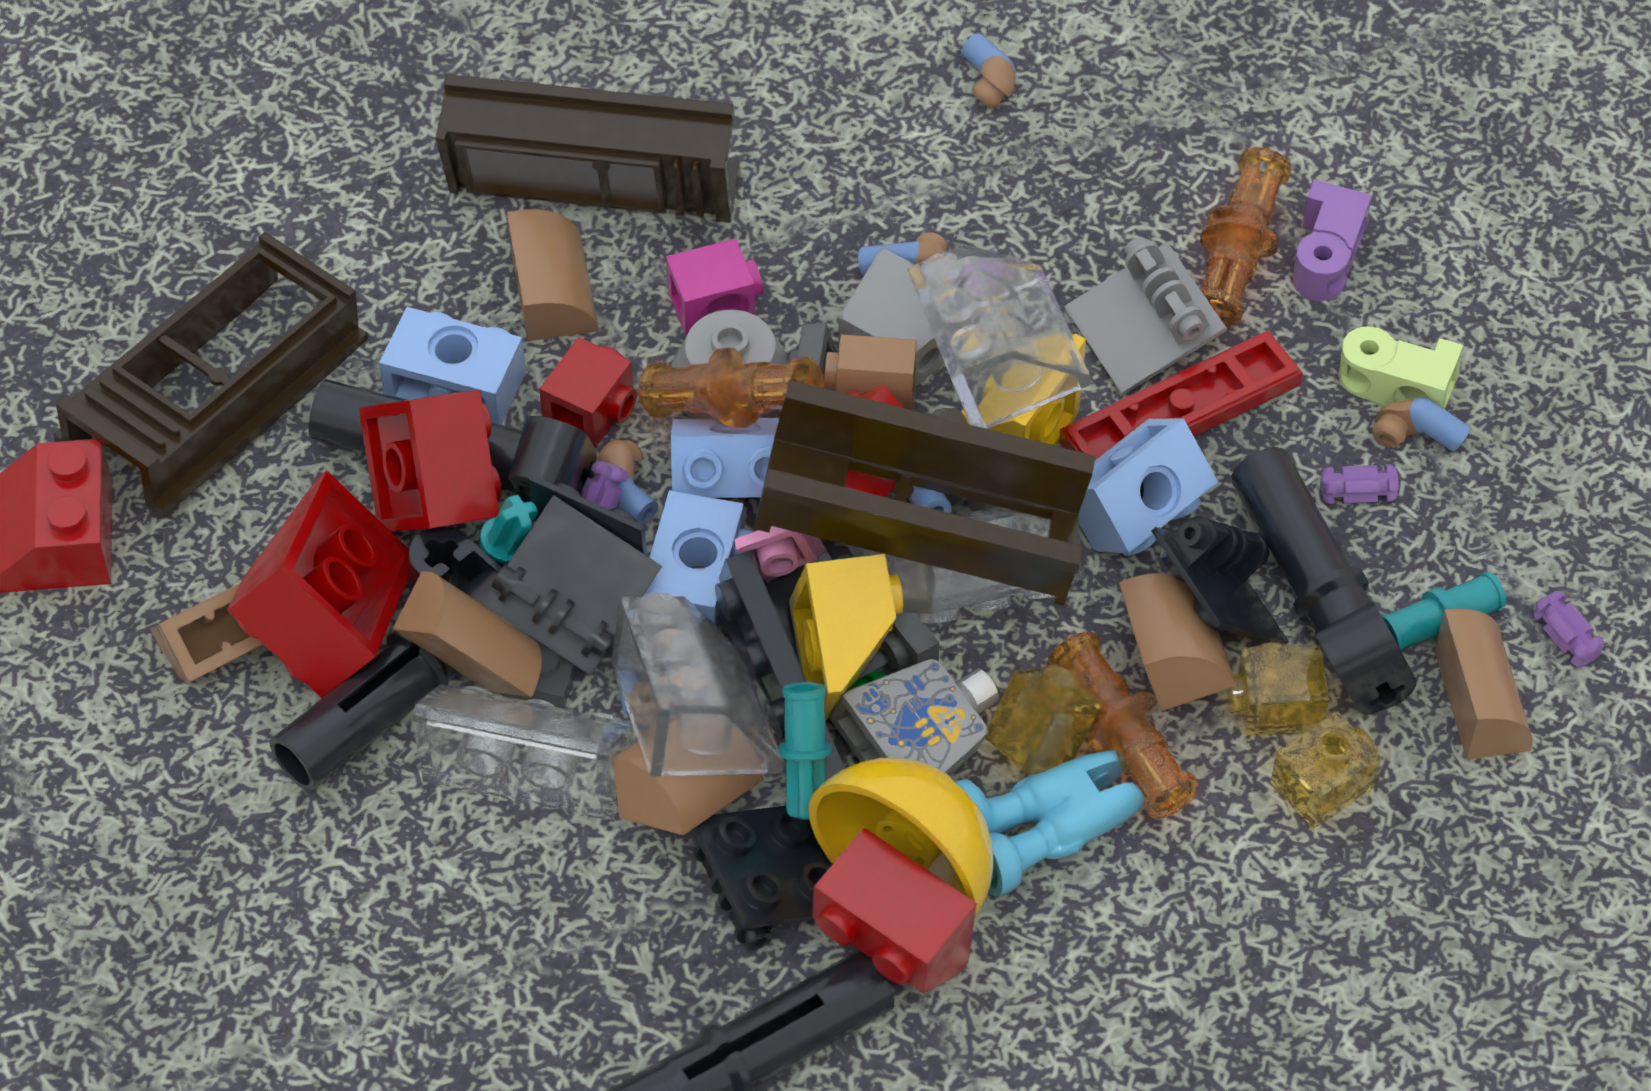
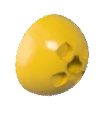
M878 758L866 760L839 771L812 794L808 808L810 823L818 843L832 864L859 832L866 828L977 903L975 918L977 917L986 900L992 879L993 848L991 836L978 805L948 774L916 760Z

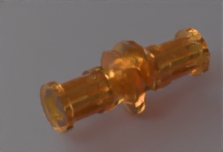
M1251 147L1242 152L1238 161L1241 174L1235 190L1231 192L1227 205H1219L1208 211L1207 224L1201 231L1199 242L1210 254L1206 263L1207 272L1200 290L1214 310L1218 303L1222 304L1221 312L1217 313L1224 325L1234 326L1240 323L1245 310L1241 301L1247 283L1253 278L1257 266L1256 258L1270 257L1277 253L1279 248L1278 237L1267 226L1270 225L1276 210L1275 201L1280 186L1289 180L1292 166L1285 156L1268 148ZM1265 160L1267 164L1263 172L1260 171V164Z
M724 347L717 349L710 356L708 364L699 363L689 365L688 367L674 368L665 362L648 364L641 373L638 394L640 403L650 417L666 418L672 415L674 411H690V413L710 414L711 418L719 424L737 429L747 428L757 422L762 412L782 409L789 380L824 388V381L819 365L812 358L797 357L788 364H771L765 361L746 364L742 354L735 348Z
M1081 632L1064 640L1050 654L1047 666L1053 676L1064 679L1077 698V705L1084 716L1093 721L1087 730L1090 735L1088 739L1090 753L1115 750L1120 761V768L1124 774L1131 777L1142 790L1145 797L1144 808L1151 818H1165L1183 809L1197 795L1199 781L1194 774L1182 770L1168 750V742L1161 732L1156 730L1154 723L1147 720L1157 706L1158 702L1155 696L1150 691L1130 695L1129 687L1120 674L1113 671L1101 654V641L1095 633Z

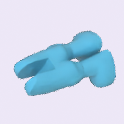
M1115 750L1084 755L1041 773L1029 775L1019 781L1009 793L993 798H986L981 789L970 780L955 782L978 805L990 832L993 848V873L988 891L989 895L1000 897L1011 892L1021 883L1022 872L1045 858L1060 859L1077 853L1084 844L1124 823L1144 807L1145 798L1143 792L1133 782L1122 783L1104 791H1098L1113 783L1124 769L1123 762ZM1021 823H1037L1032 829L1012 837L1001 834Z

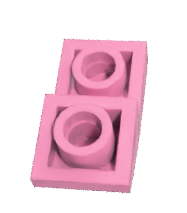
M771 526L770 533L758 530L734 539L739 554L750 550L762 579H765L767 583L779 576L793 572L799 566L818 560L817 556L827 551L818 537Z

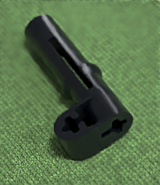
M325 379L318 388L311 407L308 424L309 436L311 439L366 453L359 407L405 400ZM533 415L527 416L523 431L491 422L492 428L488 444L491 463L499 474L501 489L531 497L529 478L534 475L552 484H566L581 495L587 478L593 479L595 472L591 468L597 460L596 449L588 435L577 427L555 419Z
M1272 447L1250 455L1234 469L1231 475V483L1257 530L1265 538L1269 549L1297 597L1293 603L1296 614L1301 621L1312 624L1319 643L1360 713L1371 715L1398 705L1414 691L1417 686L1416 678L1380 612L1366 594L1369 582L1360 568H1351L1287 451L1283 448Z
M444 526L427 529L419 533L410 546L409 591L411 594L422 571L435 573L449 583L451 574L453 586L482 604L492 589L491 584L502 567L460 531ZM393 631L388 635L387 647L272 737L269 743L271 752L279 766L294 783L307 791H312L427 698L433 700L442 698L447 693L449 681L460 672L403 635Z
M857 950L721 1027L713 1023L706 1024L700 1029L696 1041L606 1091H753V1088L891 1011L894 1008L892 989L887 978L873 964L872 958L861 950Z

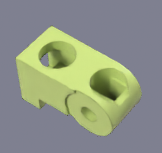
M1376 327L1356 328L1349 332L1343 340L1338 377L1341 385L1348 392L1382 405L1424 397L1445 409L1458 378L1463 345L1439 338L1435 350H1431L1404 341H1395L1386 331Z

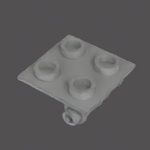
M1144 237L1133 239L1125 247L1127 255L1125 258L1126 268L1064 306L1122 396L1227 331L1226 326L1168 242L1158 247L1155 242L1147 241Z

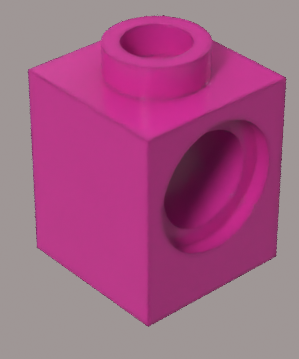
M736 238L666 256L668 293L685 337L698 320L713 312L740 310L755 315V296L763 294L762 280L755 260L745 261Z

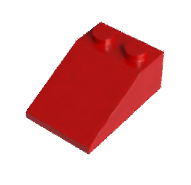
M325 471L317 478L244 575L227 611L237 619L238 624L246 634L252 638L259 639L284 663L287 671L296 680L306 683L315 693L323 698L376 657L409 578L410 549L332 474Z

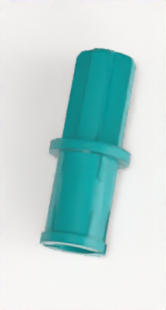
M519 495L510 496L504 501L497 517L488 519L482 526L479 536V548L501 567L509 563L531 530L532 523L538 514L535 504L533 502L523 503Z
M798 682L783 687V696L785 697V742L779 745L778 754L780 757L785 758L786 810L789 816L802 820H809V801L812 794L826 781V757L831 756L833 753L832 745L826 742L824 697L826 695V687L814 682Z

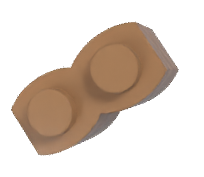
M841 334L839 353L827 352L824 388L845 394L855 389L859 394H862L884 384L906 409L914 411L917 340Z

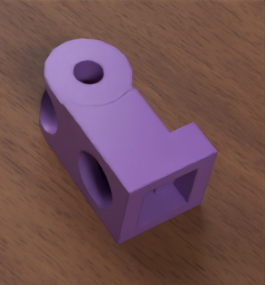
M1313 180L1307 196L1302 227L1312 230V234L1304 237L1297 246L1292 280L1295 289L1303 297L1314 301H1326L1335 298L1341 293L1367 226L1372 195Z

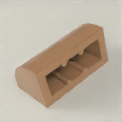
M525 209L507 212L510 247L527 341L599 331L582 238L576 225L568 218L546 210Z
M422 571L393 630L432 653L441 661L489 692L532 697L539 680L542 665L541 650L536 640L432 572Z
M1161 573L1140 575L1119 582L1142 662L1161 711L1236 686L1219 631L1208 626L1197 614L1194 608V603L1197 599L1185 582H1182L1174 575Z
M240 583L149 629L176 674L184 682H191L263 645L259 639L252 638L246 634L238 624L237 619L227 611Z
M1469 609L1444 610L1435 654L1466 760L1531 751L1533 742L1531 731L1498 624L1492 617L1479 611Z
M693 705L613 757L619 818L680 835H685L764 780L758 756L752 744L739 727L719 712L698 705Z

